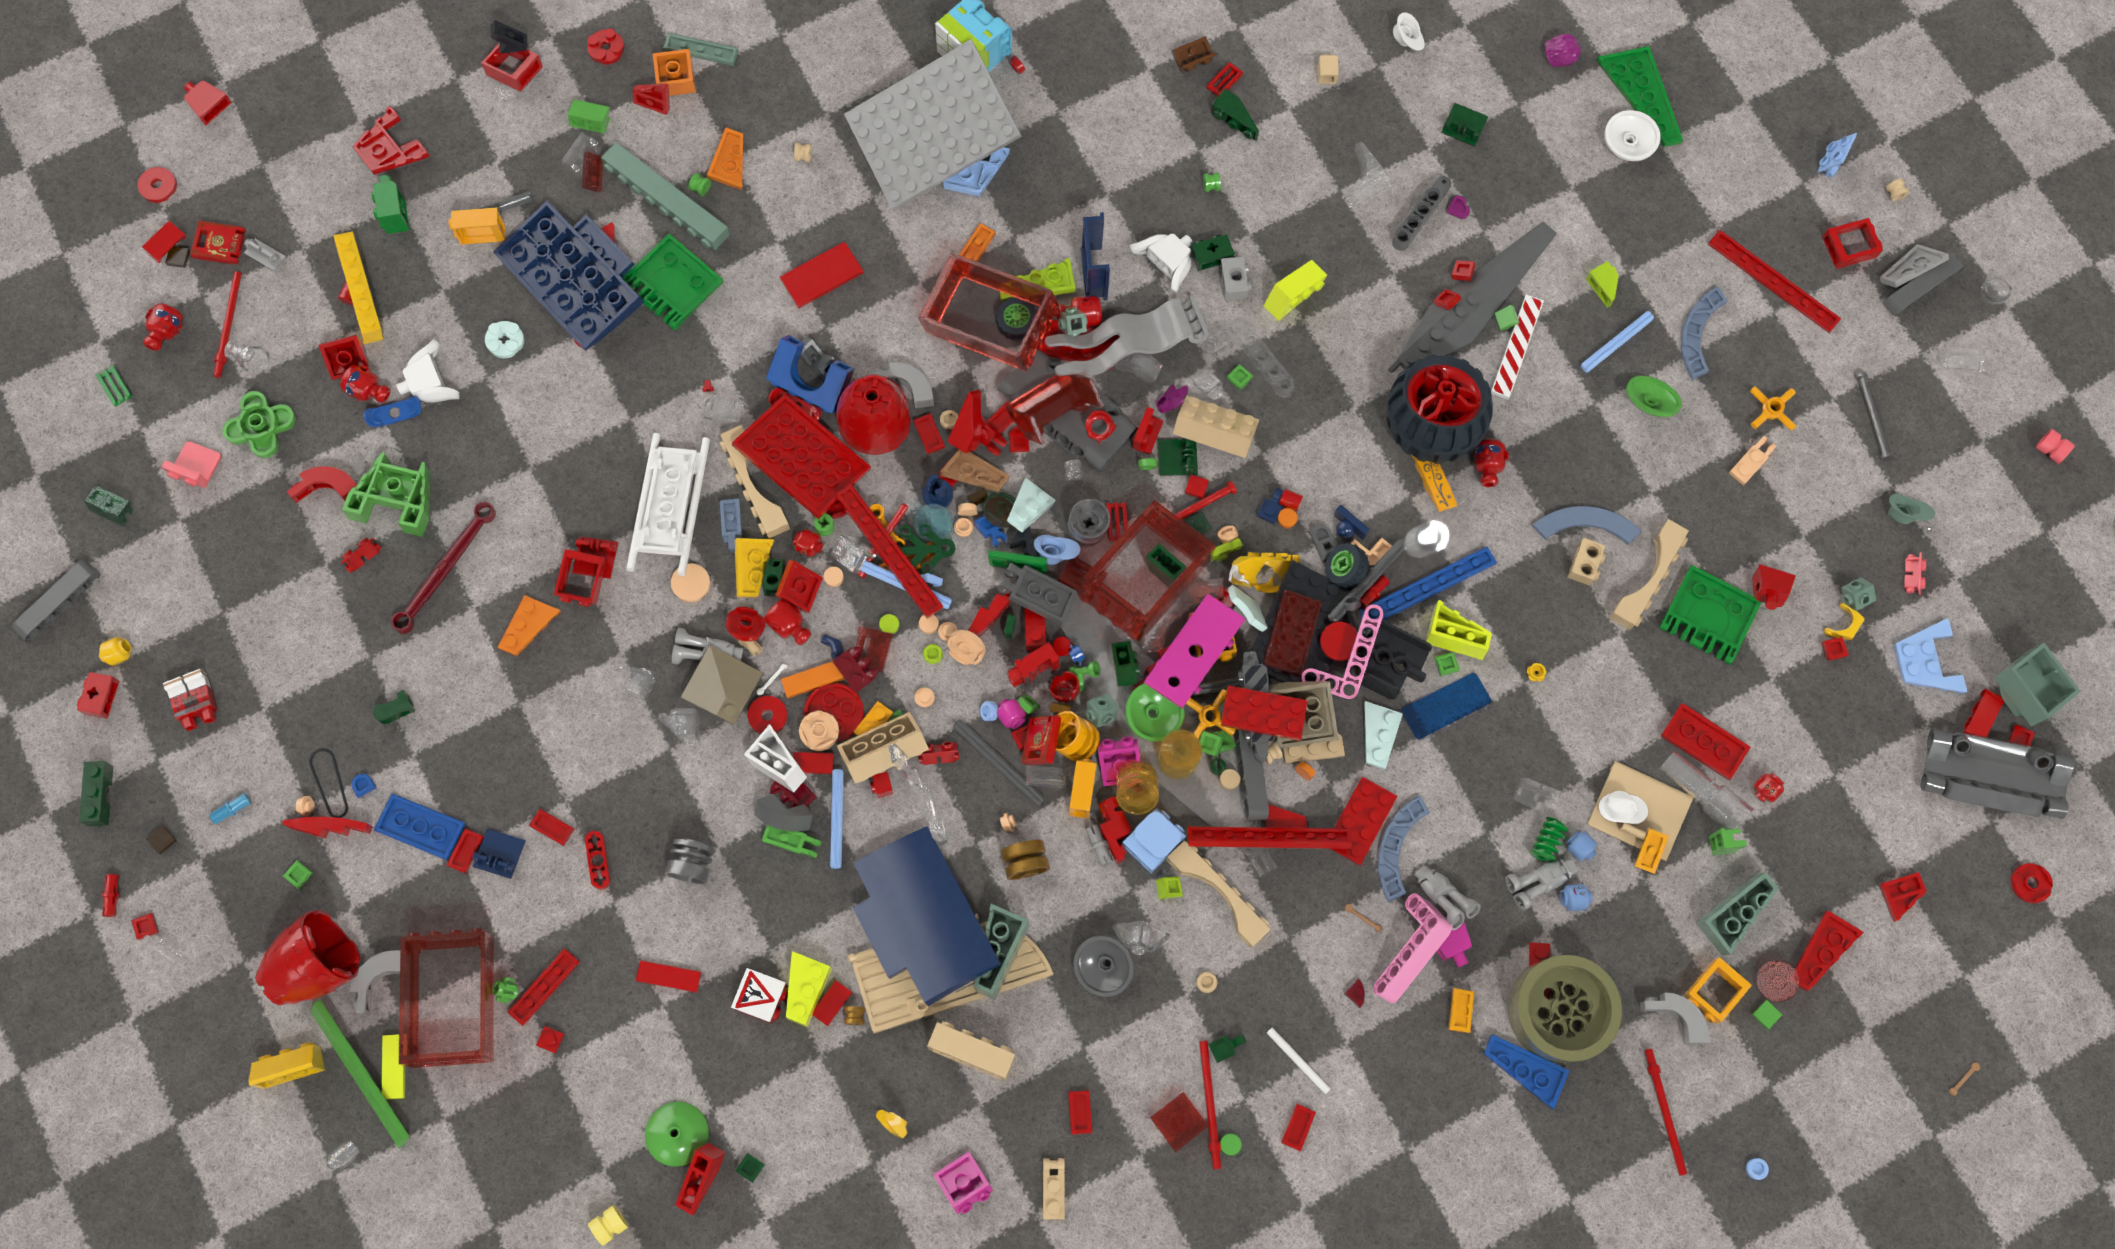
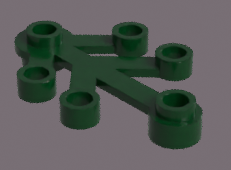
M928 524L920 525L919 532L922 536H927L935 545H926L911 531L908 525L900 527V535L915 545L912 547H899L904 555H916L910 561L914 568L919 565L927 554L936 553L929 562L922 564L921 569L924 574H931L933 568L942 558H949L955 553L956 547L954 542L947 538H939L931 531ZM927 527L929 530L927 533H922L921 529ZM905 528L909 529V533L906 535L902 534V530ZM943 545H948L949 550L943 551ZM926 565L931 566L929 572L924 571Z

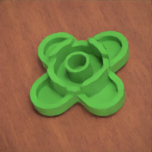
M248 392L240 401L241 413L239 417L232 418L224 424L223 436L234 445L249 442L250 448L256 456L269 458L278 450L277 434L291 429L295 424L296 415L287 405L269 407L268 400L260 392Z

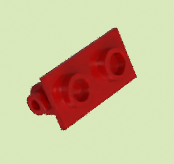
M366 537L357 544L360 548L354 552L349 550L342 556L343 561L340 563L346 562L348 564L345 568L349 573L355 572L365 564L360 558L363 555L369 561L376 554L380 553L379 550L382 548L377 543L374 545L371 543L374 540L373 538L369 540Z
M951 741L943 742L940 745L928 743L929 750L918 755L919 764L923 763V765L937 764V757L940 756L941 763L955 762V760H959L958 743Z

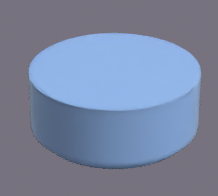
M985 701L982 704L980 714L984 721H994L998 717V706L995 702Z
M1753 1158L1746 1164V1172L1752 1179L1761 1180L1768 1175L1769 1168L1763 1159Z

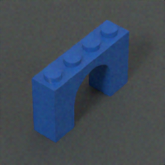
M790 335L781 338L766 379L771 381L772 385L788 390L789 394L804 398L805 402L821 407L824 412H835L839 398L849 385L855 368L838 360L830 365L823 385L821 387H811L801 379L798 373V361L805 343Z

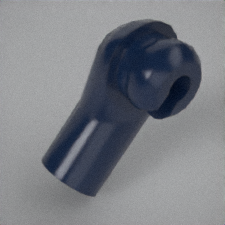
M824 634L821 643L831 647V657L833 659L844 653L841 641Z

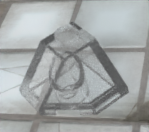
M696 708L673 709L670 715L667 716L666 713L658 714L660 722L683 744L694 745L696 741H701V717Z
M1144 921L1119 923L1112 926L1120 941L1128 949L1132 950L1133 954L1144 955V952H1153L1170 938V934Z

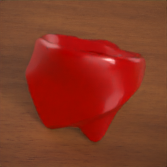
M1096 410L1086 419V434L1090 439H1094L1101 444L1100 440L1107 439L1115 431L1116 424L1107 412ZM1099 419L1107 423V429L1103 434H1096L1092 431L1094 421Z

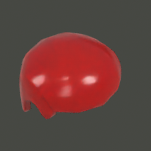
M1064 671L1062 675L1054 677L1050 685L1052 697L1058 702L1068 703L1080 693V682L1075 673Z

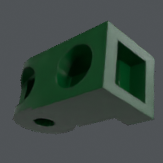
M768 558L762 587L764 596L776 597V592L784 574V559Z
M404 690L396 693L397 699L387 704L381 703L375 706L373 709L375 719L382 724H389L415 712L409 695Z

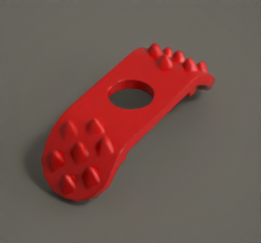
M774 388L770 392L769 403L771 405L786 394L795 403H800L802 409L818 421L820 419L822 409L780 388Z

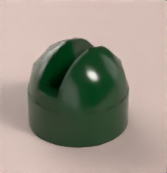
M1216 758L1211 761L1209 769L1212 774L1221 775L1226 769V763L1222 759ZM1217 762H1220V770H1217Z

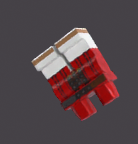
M198 669L183 675V678L178 677L163 683L164 689L169 695L175 718L181 722L185 730L191 731L196 729L195 719L199 717L202 718L205 724L216 721L214 711H217L208 676L204 671Z

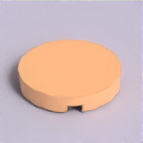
M687 564L685 576L677 574L678 568L672 575L671 588L675 596L682 601L697 602L709 592L711 586L710 577L707 571L700 565Z
M955 631L947 641V648L949 646L950 649L949 653L957 662L964 665H977L984 658L986 652L985 645L976 634L970 631Z
M824 711L811 712L803 718L800 724V739L811 750H827L838 739V723L833 715Z

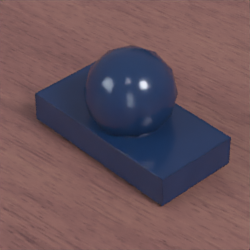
M1340 505L1335 510L1334 516L1340 521L1336 525V533L1339 537L1343 539L1350 538L1355 533L1363 540L1368 535L1369 528L1346 508Z

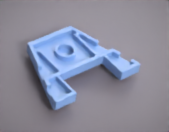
M1003 147L991 154L989 162L980 160L943 182L944 189L980 197L1008 157L1010 148Z
M1945 619L1894 644L1903 683L1939 688L1940 690H1949L1961 694L1967 692L1963 675L1943 677L1933 640L1953 636L1949 619Z

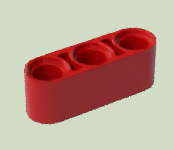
M1985 688L1980 693V700L1976 701L1972 709V716L1968 717L1964 725L1965 730L1963 733L1987 737L2004 703L2002 696Z

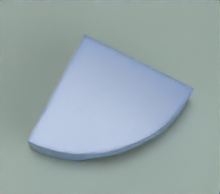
M929 573L920 575L925 582L933 584V587L942 585V578Z

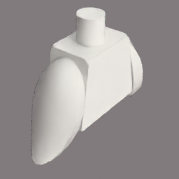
M1157 234L1129 245L1132 253L1139 255L1147 254V257L1171 280V290L1176 293L1178 292L1179 286L1190 271L1192 263L1190 258L1191 250L1188 247L1193 244V241L1188 235L1179 239L1175 234L1168 236L1166 234Z
M435 339L409 359L406 368L403 369L406 380L396 384L401 395L411 391L413 396H417L421 401L430 403L459 399L458 391L445 387L434 358L437 355L440 344Z

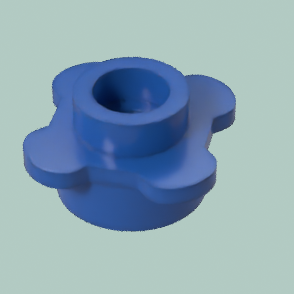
M1070 644L1072 651L1069 653L1073 661H1078L1082 665L1081 661L1086 659L1079 645L1073 647Z

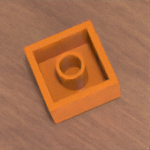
M689 49L653 53L656 84H668L669 96L696 93L693 61Z

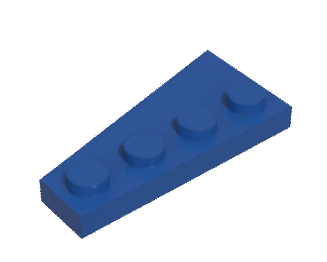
M1492 1034L1483 1055L1552 1110L1555 1109L1570 1070Z

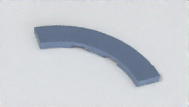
M1718 286L1700 298L1691 309L1683 326L1681 351L1684 365L1691 380L1709 372L1703 358L1700 342L1708 318L1718 308L1728 302Z
M1588 506L1557 510L1544 516L1532 525L1545 540L1569 527H1597L1607 530V532L1615 535L1628 545L1642 532L1631 521L1614 512Z
M1420 795L1398 811L1387 826L1381 840L1378 854V874L1388 903L1406 894L1398 865L1401 846L1411 827L1430 813Z

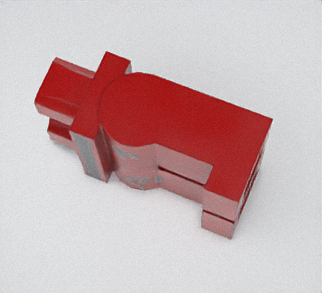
M1048 642L1025 656L1022 661L1020 659L1014 661L1015 667L1007 671L1008 680L1013 688L1022 683L1026 687L1030 684V681L1035 680L1043 671L1051 668L1054 672L1059 669L1060 659Z

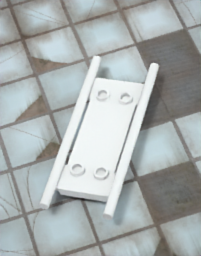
M653 433L626 570L634 571L638 552L678 555L681 557L677 574L685 576L710 439L707 437L702 439L700 453H698L696 450L658 447L661 435ZM696 474V476H695V482H694V487H693V492H692L691 503H690V509H689V514H688V519H687V525H686V530H685V534H684V533H683V528H684V523H685V518H686V512H687V507H688V502H689V496H690V491H691V485H692L693 475Z

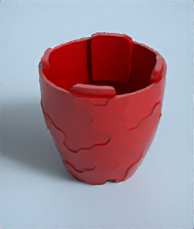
M878 374L866 375L851 382L840 396L836 409L838 431L847 445L854 450L869 455L885 454L899 448V445L907 439L911 426L909 403L901 388L891 379ZM869 393H875L878 397L876 400L870 401L866 396Z
M320 910L308 911L289 927H286L270 945L256 971L255 979L258 986L265 988L263 993L272 1003L278 1006L296 1004L327 995L355 978L359 972L361 957L356 943L352 939L350 940L340 926L331 919L330 914Z

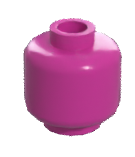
M1004 699L998 704L997 716L1006 728L1016 729L1025 722L1026 712L1017 700Z

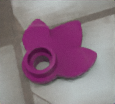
M1172 384L1165 394L1157 400L1156 407L1158 411L1165 413L1180 407L1188 393V386L1185 385L1176 389V386Z

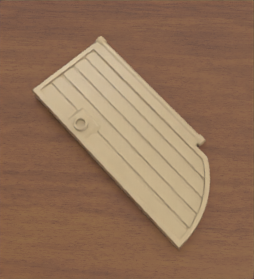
M975 914V916H976V918H977V920H978V922H979V921H980V920H979V916H978V914ZM987 922L980 923L984 933H986ZM1025 936L999 993L1053 976L1046 957L1029 937ZM873 948L848 955V960L850 963L852 962L873 1034L987 997L976 992L974 988L975 980L932 1005L927 1006L908 970L889 979Z

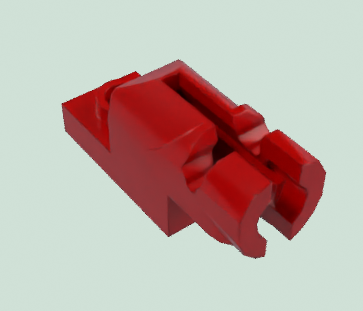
M1113 796L1098 804L1103 821H1106L1100 824L1099 829L1108 844L1116 864H1119L1125 860L1124 855H1126V851L1122 843L1118 844V841L1130 835L1131 826L1122 810L1119 812L1115 811L1120 807L1116 796Z

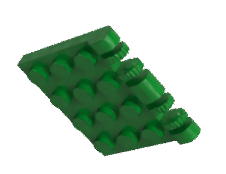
M670 234L661 240L622 278L634 291L641 284L644 286L637 294L643 299V305L652 312L655 310L654 314L656 316H661L668 307L671 309L664 316L663 322L668 324L674 331L724 283L723 278Z
M1690 565L1659 629L1666 632L1672 620H1675L1669 634L1674 635L1678 630L1679 624H1682L1686 628L1681 633L1680 640L1685 641L1692 629L1694 632L1688 644L1701 650L1707 638H1710L1705 652L1709 654L1713 650L1715 642L1721 644V647L1716 653V658L1720 660L1726 649L1729 648L1723 662L1731 665L1762 602L1757 601L1754 596Z

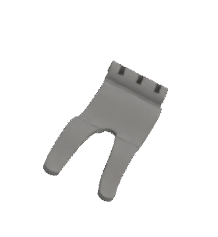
M1193 295L1189 296V301L1181 304L1179 298L1172 299L1146 314L1115 315L1103 322L1094 331L1085 335L1069 336L1068 334L1048 336L1045 339V344L1049 347L1070 346L1087 349L1102 344L1114 335H1119L1120 338L1098 357L1089 361H1071L1055 367V373L1059 376L1070 374L1090 376L1107 371L1122 358L1133 353H1160L1172 348L1186 338H1189V341L1192 343H1201L1208 338L1209 331Z

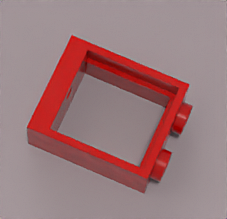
M499 44L495 46L481 63L487 76L520 92L543 68L538 54L528 49L526 51L501 54ZM509 55L523 62L512 75L498 69Z
M1869 218L1827 229L1822 236L1836 269L1877 258L1883 251L1882 242L1878 239L1875 227L1871 224ZM1861 229L1870 249L1847 255L1838 235Z
M565 549L554 595L559 597V601L567 603L575 600L579 601L578 605L590 607V604L596 605L607 559ZM572 560L598 565L590 598L565 593Z

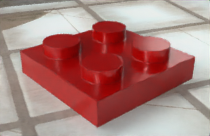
M789 560L775 596L781 600L788 601L791 605L797 606L799 610L805 613H810L823 577L798 562Z

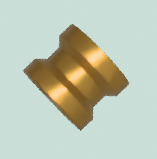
M845 1007L846 1019L844 1020V1025H865V1020L863 1019L865 1007Z

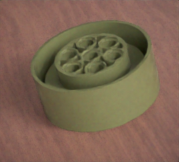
M1560 955L1533 964L1517 978L1509 996L1508 1015L1515 1036L1529 1052L1550 1062L1571 1063L1590 1059L1603 1052L1612 1043L1620 1028L1622 1003L1615 983L1599 965L1583 957ZM1565 985L1571 988L1570 996L1564 993ZM1546 988L1550 989L1552 994L1550 1000L1544 996ZM1579 1001L1585 1004L1584 1012L1578 1008ZM1559 1005L1565 1007L1566 1013L1564 1016L1558 1012ZM1540 1008L1543 1009L1546 1013L1544 1019H1541L1538 1016V1010ZM1573 1021H1577L1580 1025L1578 1032L1572 1028ZM1554 1024L1560 1029L1559 1035H1555L1552 1031Z

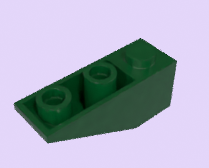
M1224 89L1212 104L1211 113L1217 120H1223L1228 123L1231 129H1237L1242 132L1247 139L1257 141L1259 130L1241 99Z

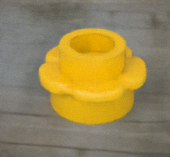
M1533 663L1532 666L1527 668L1528 678L1534 682L1543 681L1546 675L1545 667L1542 664Z

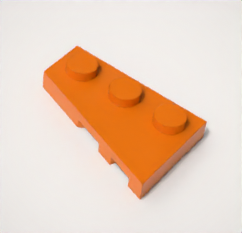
M725 128L707 173V178L742 190L743 133Z
M524 595L498 645V649L518 656L534 640L533 638L542 629L544 630L548 623L561 611Z

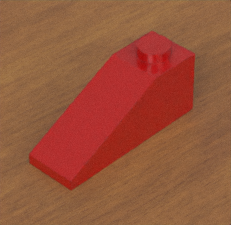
M978 389L968 393L947 440L948 443L965 454L975 451L980 444L979 439L982 434L981 391Z
M1025 608L1026 652H1033L1046 644L1045 617Z
M710 1143L695 1150L675 1206L692 1216L696 1213L720 1169L726 1152Z

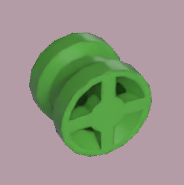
M1219 172L1213 175L1203 174L1205 192L1210 190L1220 191Z
M695 173L689 182L688 188L691 191H697L701 196H705L711 186V180L702 178L700 174Z
M825 513L820 519L815 518L814 526L818 534L828 536L834 531V522L829 514Z

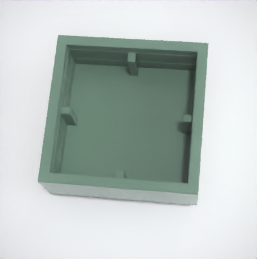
M2045 643L2028 650L1995 676L2004 702L2015 717L2024 716L2030 726L2050 718L2081 692Z

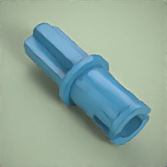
M243 793L231 802H225L224 806L210 813V819L214 824H217L231 815L235 816L237 811L252 803L246 793Z

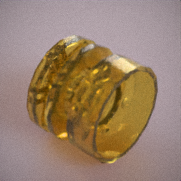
M1175 730L1167 734L1157 753L1159 770L1171 779L1182 780L1188 778L1195 772L1202 757L1200 740L1187 730ZM1180 749L1181 752H1184V754L1181 755L1180 752H1177V750Z
M1134 761L1123 766L1118 772L1116 798L1119 806L1124 811L1130 814L1141 815L1155 808L1159 801V782L1157 773L1151 765Z

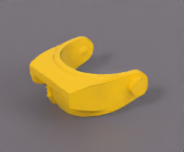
M1841 603L1839 607L1850 614L1853 620L1852 624L1847 629L1841 631L1825 628L1824 634L1833 638L1843 637L1845 640H1852L1864 622V617L1846 604Z
M877 1111V1119L891 1134L899 1138L906 1136L907 1121L892 1112Z

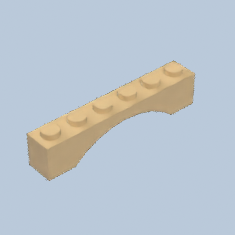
M742 425L720 434L722 441L719 443L723 452H728L730 456L727 460L731 469L735 468L737 471L735 477L738 484H743L745 488L742 492L746 501L751 500L753 507H750L754 518L759 517L761 523L758 526L762 535L767 534L768 539L790 530L789 524L781 507L765 499L755 489L749 478L748 459L732 446V442L744 432Z
M1669 519L1664 523L1655 538L1656 564L1651 579L1642 589L1623 597L1615 607L1610 619L1629 630L1634 625L1638 627L1643 619L1641 613L1643 610L1647 611L1652 603L1650 600L1652 594L1656 595L1661 588L1660 580H1665L1670 572L1668 566L1670 563L1674 564L1677 560L1679 547L1683 548L1688 541L1686 535L1689 530Z
M1183 841L1167 856L1166 861L1180 875L1202 880L1222 895L1233 913L1237 935L1252 949L1271 930L1268 927L1269 923L1262 916L1259 918L1254 913V907L1249 902L1245 903L1240 898L1241 894L1236 888H1230L1225 883L1227 881L1220 872L1216 873L1211 868L1212 864L1207 858H1201L1197 854L1198 850L1196 847H1188V843Z

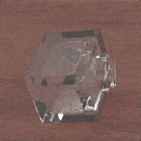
M634 667L624 690L628 695L646 701L656 680L650 670L645 668L639 670Z

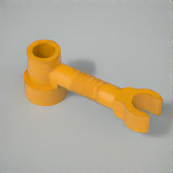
M873 504L870 510L873 514L876 512L880 513L876 517L883 527L886 528L888 523L884 518L883 506ZM893 531L890 534L895 543L900 542L905 547L904 540L900 539Z

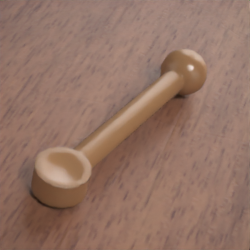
M1351 904L1345 906L1346 912H1352L1374 927L1376 932L1382 931L1380 924H1375L1354 910Z
M1973 1063L1971 1069L1957 1085L1949 1089L1950 1095H1957L1958 1089L1973 1072L1980 1070L1978 1063Z

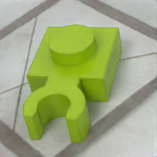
M1240 538L1230 543H1225L1211 549L1208 556L1211 561L1217 560V562L1226 559L1229 553L1241 549L1243 544Z

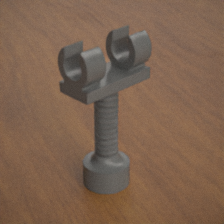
M1351 596L1344 600L1346 610L1351 611L1356 631L1358 632L1362 621L1358 609L1361 607V602L1358 596ZM1366 627L1362 630V635H1367L1369 639L1373 631L1371 628Z

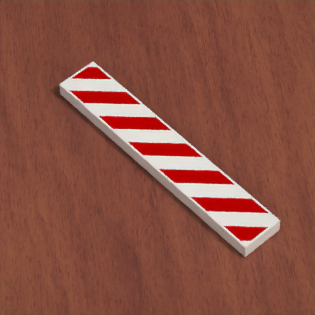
M1526 294L1518 315L1520 323L1514 326L1491 394L1509 400L1544 300Z

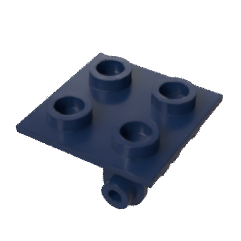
M487 829L479 852L473 854V860H475L473 867L512 879L526 840Z

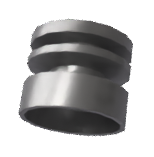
M1096 499L1079 501L1073 506L1068 519L1067 530L1070 538L1080 546L1090 547L1100 543L1107 534L1110 525L1109 511L1103 503ZM1087 522L1090 523L1089 528L1085 527Z
M674 839L672 845L678 849H671L670 853L677 857L678 860H668L665 875L688 882L689 877H692L691 883L707 884L710 870L702 866V864L712 863V858L708 856H713L715 849L696 840Z

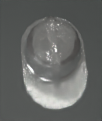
M1430 521L1411 529L1405 536V550L1409 555L1417 558L1439 551L1448 543V529L1438 521Z

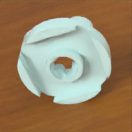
M509 321L492 323L486 332L485 344L494 356L510 358L522 349L524 335L516 323ZM503 336L510 338L505 344L500 340Z

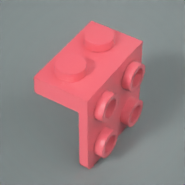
M188 441L185 443L175 464L165 460L162 468L167 472L166 475L174 480L181 479L190 486L195 487L197 485L206 488L222 456L219 452Z

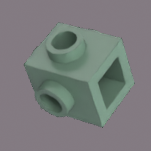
M1072 307L1065 309L1066 312L1060 313L1058 324L1062 332L1069 336H1078L1080 333L1087 332V318L1084 312Z
M1861 577L1841 587L1844 604L1856 611L1876 601L1874 584Z
M1106 693L1088 701L1086 717L1097 728L1102 725H1108L1117 719L1119 706Z

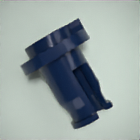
M937 474L932 475L923 488V501L931 509H945L953 500V489L946 480L939 479Z

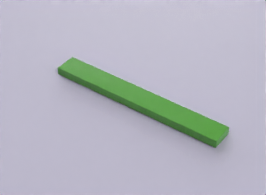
M319 1000L313 1003L310 1013L397 1147L404 1146L409 1139L407 1131L323 1002Z

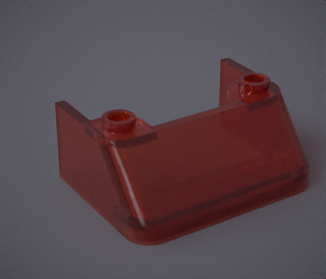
M1079 374L1053 376L1008 404L1006 409L1028 440L1042 445L1044 444L1042 435L1045 432L1043 427L1070 410L1083 412L1090 405L1100 408L1104 405L1093 379Z

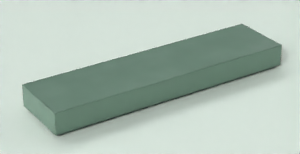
M668 33L663 50L667 52L689 49L691 57L734 66L739 51L736 47Z

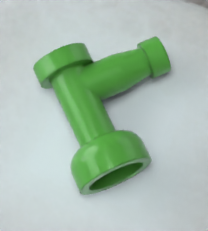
M1097 661L1090 662L1085 667H1070L1069 672L1075 673L1079 679L1080 691L1086 690L1084 686L1085 674H1089L1091 677H1099L1100 665Z

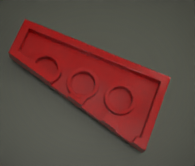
M1825 911L1788 981L1806 992L1809 991L1864 932L1830 911Z

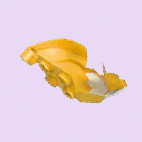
M1248 552V556H1240L1232 562L1229 581L1246 588H1252L1251 586L1254 585L1255 589L1260 592H1277L1280 585L1274 587L1273 576L1267 583L1257 584V574L1265 564L1272 567L1274 572L1282 578L1292 560L1300 563V555L1276 553V557H1274V553H1261L1260 557V553Z

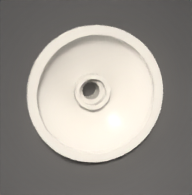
M1627 110L1619 112L1609 120L1605 128L1604 136L1608 148L1616 156L1627 161H1641L1650 157L1660 143V131L1657 124L1651 117L1639 111Z

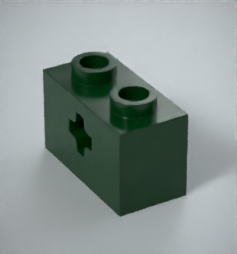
M1227 234L1223 236L1216 235L1205 241L1198 240L1191 247V255L1197 271L1219 266L1221 259L1234 258L1235 254Z

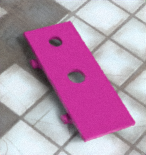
M1207 594L1195 612L1189 616L1188 622L1162 658L1156 662L1154 669L1146 678L1144 684L1182 709L1194 692L1199 694L1202 689L1199 684L1226 646L1229 648L1233 646L1235 642L1231 639L1243 624L1245 618ZM1192 645H1198L1202 648L1203 654L1200 657L1196 658L1190 655L1189 648ZM1176 677L1179 680V685L1177 687L1170 686L1168 683L1169 678Z

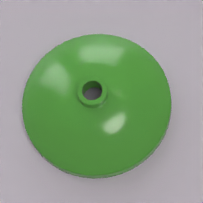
M1636 376L1627 384L1626 391L1629 399L1638 409L1646 414L1656 417H1670L1676 415L1681 409L1682 401L1679 394L1670 385L1659 379L1649 376Z
M1142 684L1135 688L1128 697L1125 716L1130 729L1138 737L1150 742H1160L1171 738L1178 732L1184 720V707L1181 709L1146 684ZM1149 710L1154 711L1153 717L1149 715Z
M671 1102L661 1106L652 1114L645 1130V1142L650 1154L658 1162L672 1167L691 1163L695 1150L707 1144L709 1136L708 1124L704 1115L695 1106L685 1102ZM674 1129L678 1130V1135L676 1137H672L671 1132Z

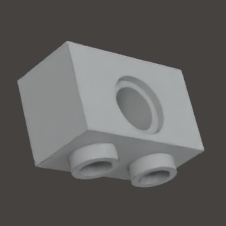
M1244 257L1221 259L1220 272L1224 299L1247 298L1248 292H1251V282L1246 277L1249 270L1248 264L1244 263ZM1232 277H1238L1240 280H1233Z

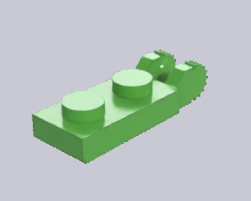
M767 825L761 840L764 843L812 858H816L817 853L803 848L805 842L814 846H821L822 843L820 840L809 837L805 833L784 831Z

